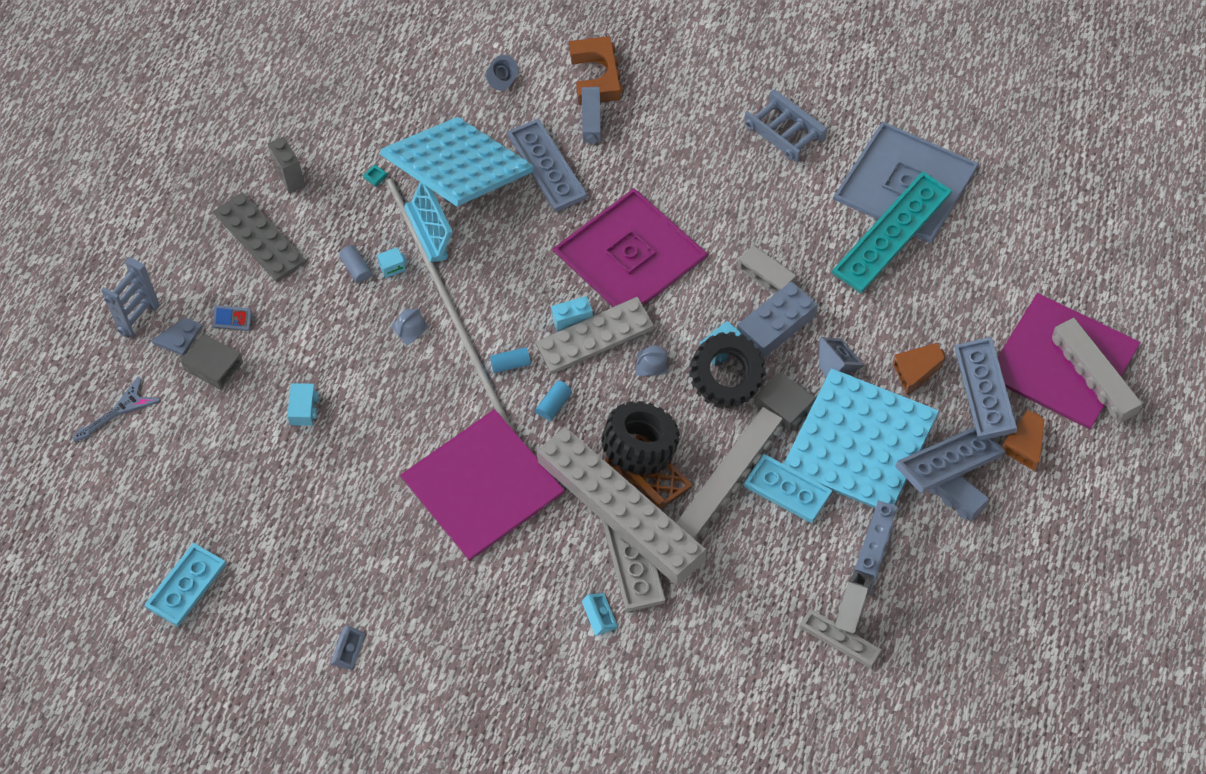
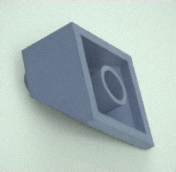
M821 337L819 340V367L823 371L825 378H827L831 368L850 375L864 366L841 338Z

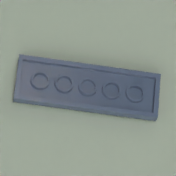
M539 118L507 131V136L519 156L534 166L531 175L554 212L587 199V193Z
M992 337L954 345L978 441L1017 433L1015 419Z
M973 427L898 460L895 467L920 493H924L1002 457L1005 450L993 438L978 441L976 429Z

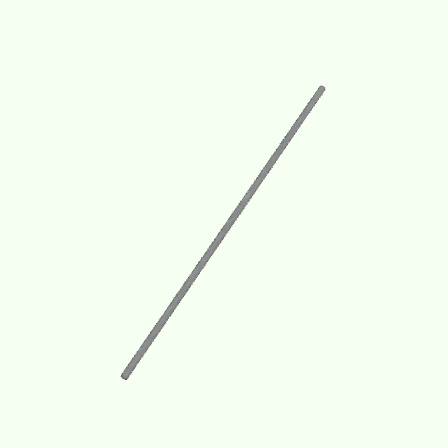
M389 178L386 182L494 409L513 430L434 263L429 261L404 209L405 203L393 178Z

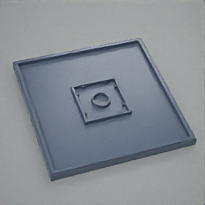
M882 121L833 196V200L878 220L917 176L924 171L952 190L949 198L914 235L919 239L932 243L978 169L979 163Z

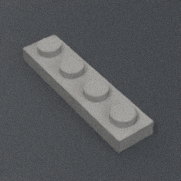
M812 609L808 611L800 623V629L868 668H872L882 649L856 634H846L839 631V628L834 627L835 623Z

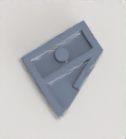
M184 318L153 338L152 344L184 356L202 329V324Z

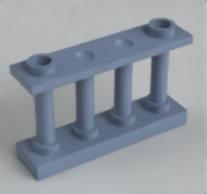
M775 89L769 93V104L754 116L748 111L745 113V125L748 129L755 130L784 152L788 159H793L796 162L800 159V150L812 139H818L822 142L826 138L827 128ZM773 109H778L782 112L768 126L760 121ZM786 119L794 121L795 124L781 136L774 131ZM799 129L806 130L808 134L794 146L787 141Z
M129 257L125 261L128 274L113 291L105 287L101 291L117 326V331L123 336L128 335L133 338L135 334L131 326L146 309L151 308L156 311L160 304L145 265ZM132 281L131 286L125 291V293L121 297H119L122 291ZM136 292V295L132 298V300H131V301L126 305V307L124 308V307H123L124 304H125V303L130 299V297ZM140 302V305H139V306L137 307V309L132 313V315L128 318L127 316L131 313V311H132V310L137 306V304Z
M879 500L854 570L874 577L869 595H871L894 526L892 522L898 507Z

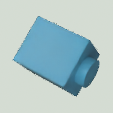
M398 247L377 255L378 264L385 278L406 271L405 264L407 260L404 253L400 254Z

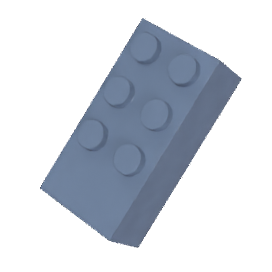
M791 281L739 322L737 330L746 336L745 339L747 341L752 340L755 342L753 346L756 349L760 348L762 352L760 356L765 358L817 316L818 304Z

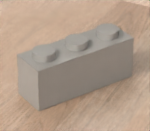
M752 246L739 258L738 269L773 294H776L791 281L794 284L796 282V275L793 271L786 269L776 259L770 258L762 249H758L755 246Z

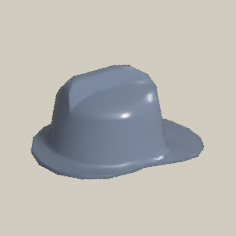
M509 55L497 56L486 72L488 84L499 91L507 90L518 74L517 62Z
M406 309L399 315L398 320L392 324L391 328L406 345H409L427 329L428 324L425 323L419 309Z
M655 345L638 351L635 375L650 376L668 372L667 352L660 346Z

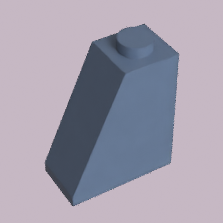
M582 87L583 142L589 144L601 142L600 87Z

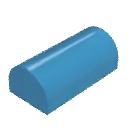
M526 347L490 356L493 373L531 365Z
M556 381L536 407L535 413L551 422L572 395L571 388L562 381Z

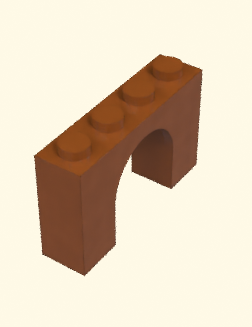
M610 36L569 41L571 64L595 62L607 69L606 73L597 79L576 81L578 104L582 105V87H600V102L620 100V94L623 93V85L618 81L621 80L620 70H616L618 59L617 56L613 55V53H616L615 43H611Z

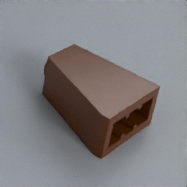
M938 343L895 354L893 366L906 394H911L941 369L946 356Z
M1027 410L1016 425L1017 433L1010 434L1002 446L1006 455L1033 471H1036L1040 461L1045 419L1041 418L1039 414Z

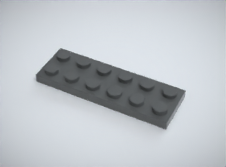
M243 192L213 211L220 222L276 283L306 263V259Z

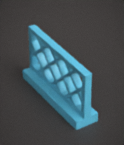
M419 182L412 202L405 203L404 209L429 261H443L448 258L445 249L453 231L433 190Z

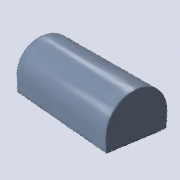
M354 245L346 246L340 251V259L356 284L373 276Z

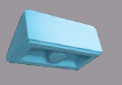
M587 594L582 603L595 636L617 629V623L605 594Z

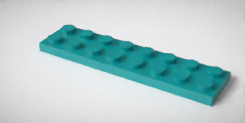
M922 171L834 267L832 274L862 294L949 198L952 190Z

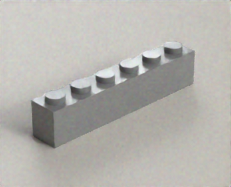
M1075 318L1056 326L1052 335L1054 344L1061 348L1065 358L1072 362L1076 372L1083 376L1087 386L1097 394L1099 401L1108 408L1110 415L1120 424L1139 414L1142 406L1141 401Z

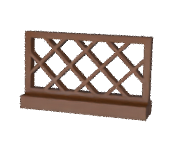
M638 435L635 437L637 440H641L643 442H650L646 437L642 435ZM607 456L605 459L606 463L661 511L663 507L683 495L693 486L672 463L668 464L667 467L671 471V475H663L660 472L657 474L643 475L639 473L636 475L632 474L631 471L627 470L626 472L622 470L620 466L617 467L613 464V460H609ZM646 478L657 479V485L648 484ZM659 480L671 481L670 487L659 486ZM673 481H681L685 486L675 488L673 487ZM659 491L670 492V496L663 499L659 495Z

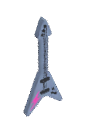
M137 377L116 403L114 409L87 427H81L73 436V441L76 442L89 438L90 433L117 415L158 403L160 400L154 397H139L138 391L141 378Z

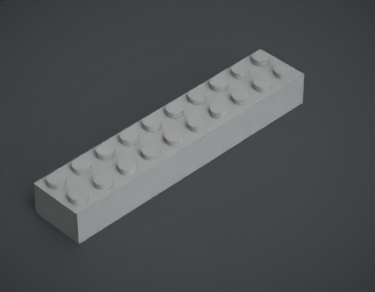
M564 427L537 450L538 463L676 586H679L706 561V549L568 428Z

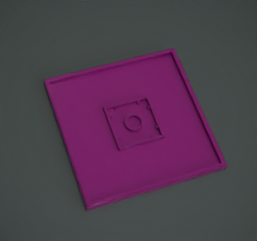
M635 188L552 248V251L612 307L635 297L639 298L642 306L646 305L708 257V253Z
M1037 293L997 357L1005 387L1091 430L1105 405L1099 401L1093 389L1087 386L1083 376L1076 372L1072 362L1065 358L1061 348L1054 344L1052 335L1055 327L1075 318L1120 376L1123 375L1141 342Z
M495 409L400 475L401 479L468 561L484 552L565 493L564 489L538 463L535 455Z

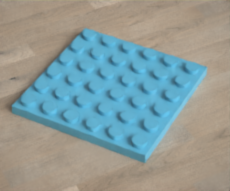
M459 117L381 149L380 153L381 156L457 207L526 176L534 170V166L525 159L519 157L513 151L505 148Z
M831 368L784 465L836 493L870 507L876 508L878 500L895 505L907 481L906 477L895 465L898 460L922 450L937 419L939 410Z

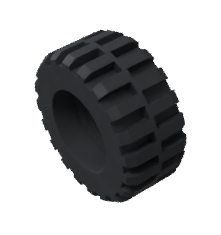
M721 332L716 336L712 335L694 353L690 362L691 370L689 371V375L693 379L691 384L693 388H697L698 391L696 393L698 396L702 395L706 398L704 401L708 404L712 402L715 407L719 408L721 406H725V408L738 407L750 400L764 382L763 376L766 374V369L763 368L765 359L760 356L762 353L760 348L756 349L753 346L755 342L752 340L747 341L745 335L740 334L736 336L735 332H729L728 334ZM718 354H731L742 363L744 378L739 385L726 387L719 384L713 378L710 364Z
M630 401L626 405L623 403L611 411L601 441L606 456L609 460H613L614 465L622 467V470L626 472L627 470L631 471L632 474L638 475L642 473L643 475H649L651 472L655 474L660 472V470H664L671 463L680 440V432L675 420H672V416L669 413H665L661 407L657 408L652 403L645 404L644 401H637V403ZM630 434L642 435L648 438L651 442H643L637 440Z

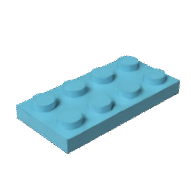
M763 454L744 482L745 488L811 524L832 494L831 489Z
M193 543L145 603V608L179 627L227 565L226 561Z

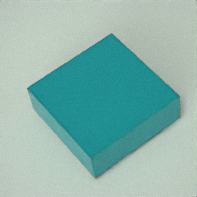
M374 164L362 176L366 181L377 187L388 177V173Z

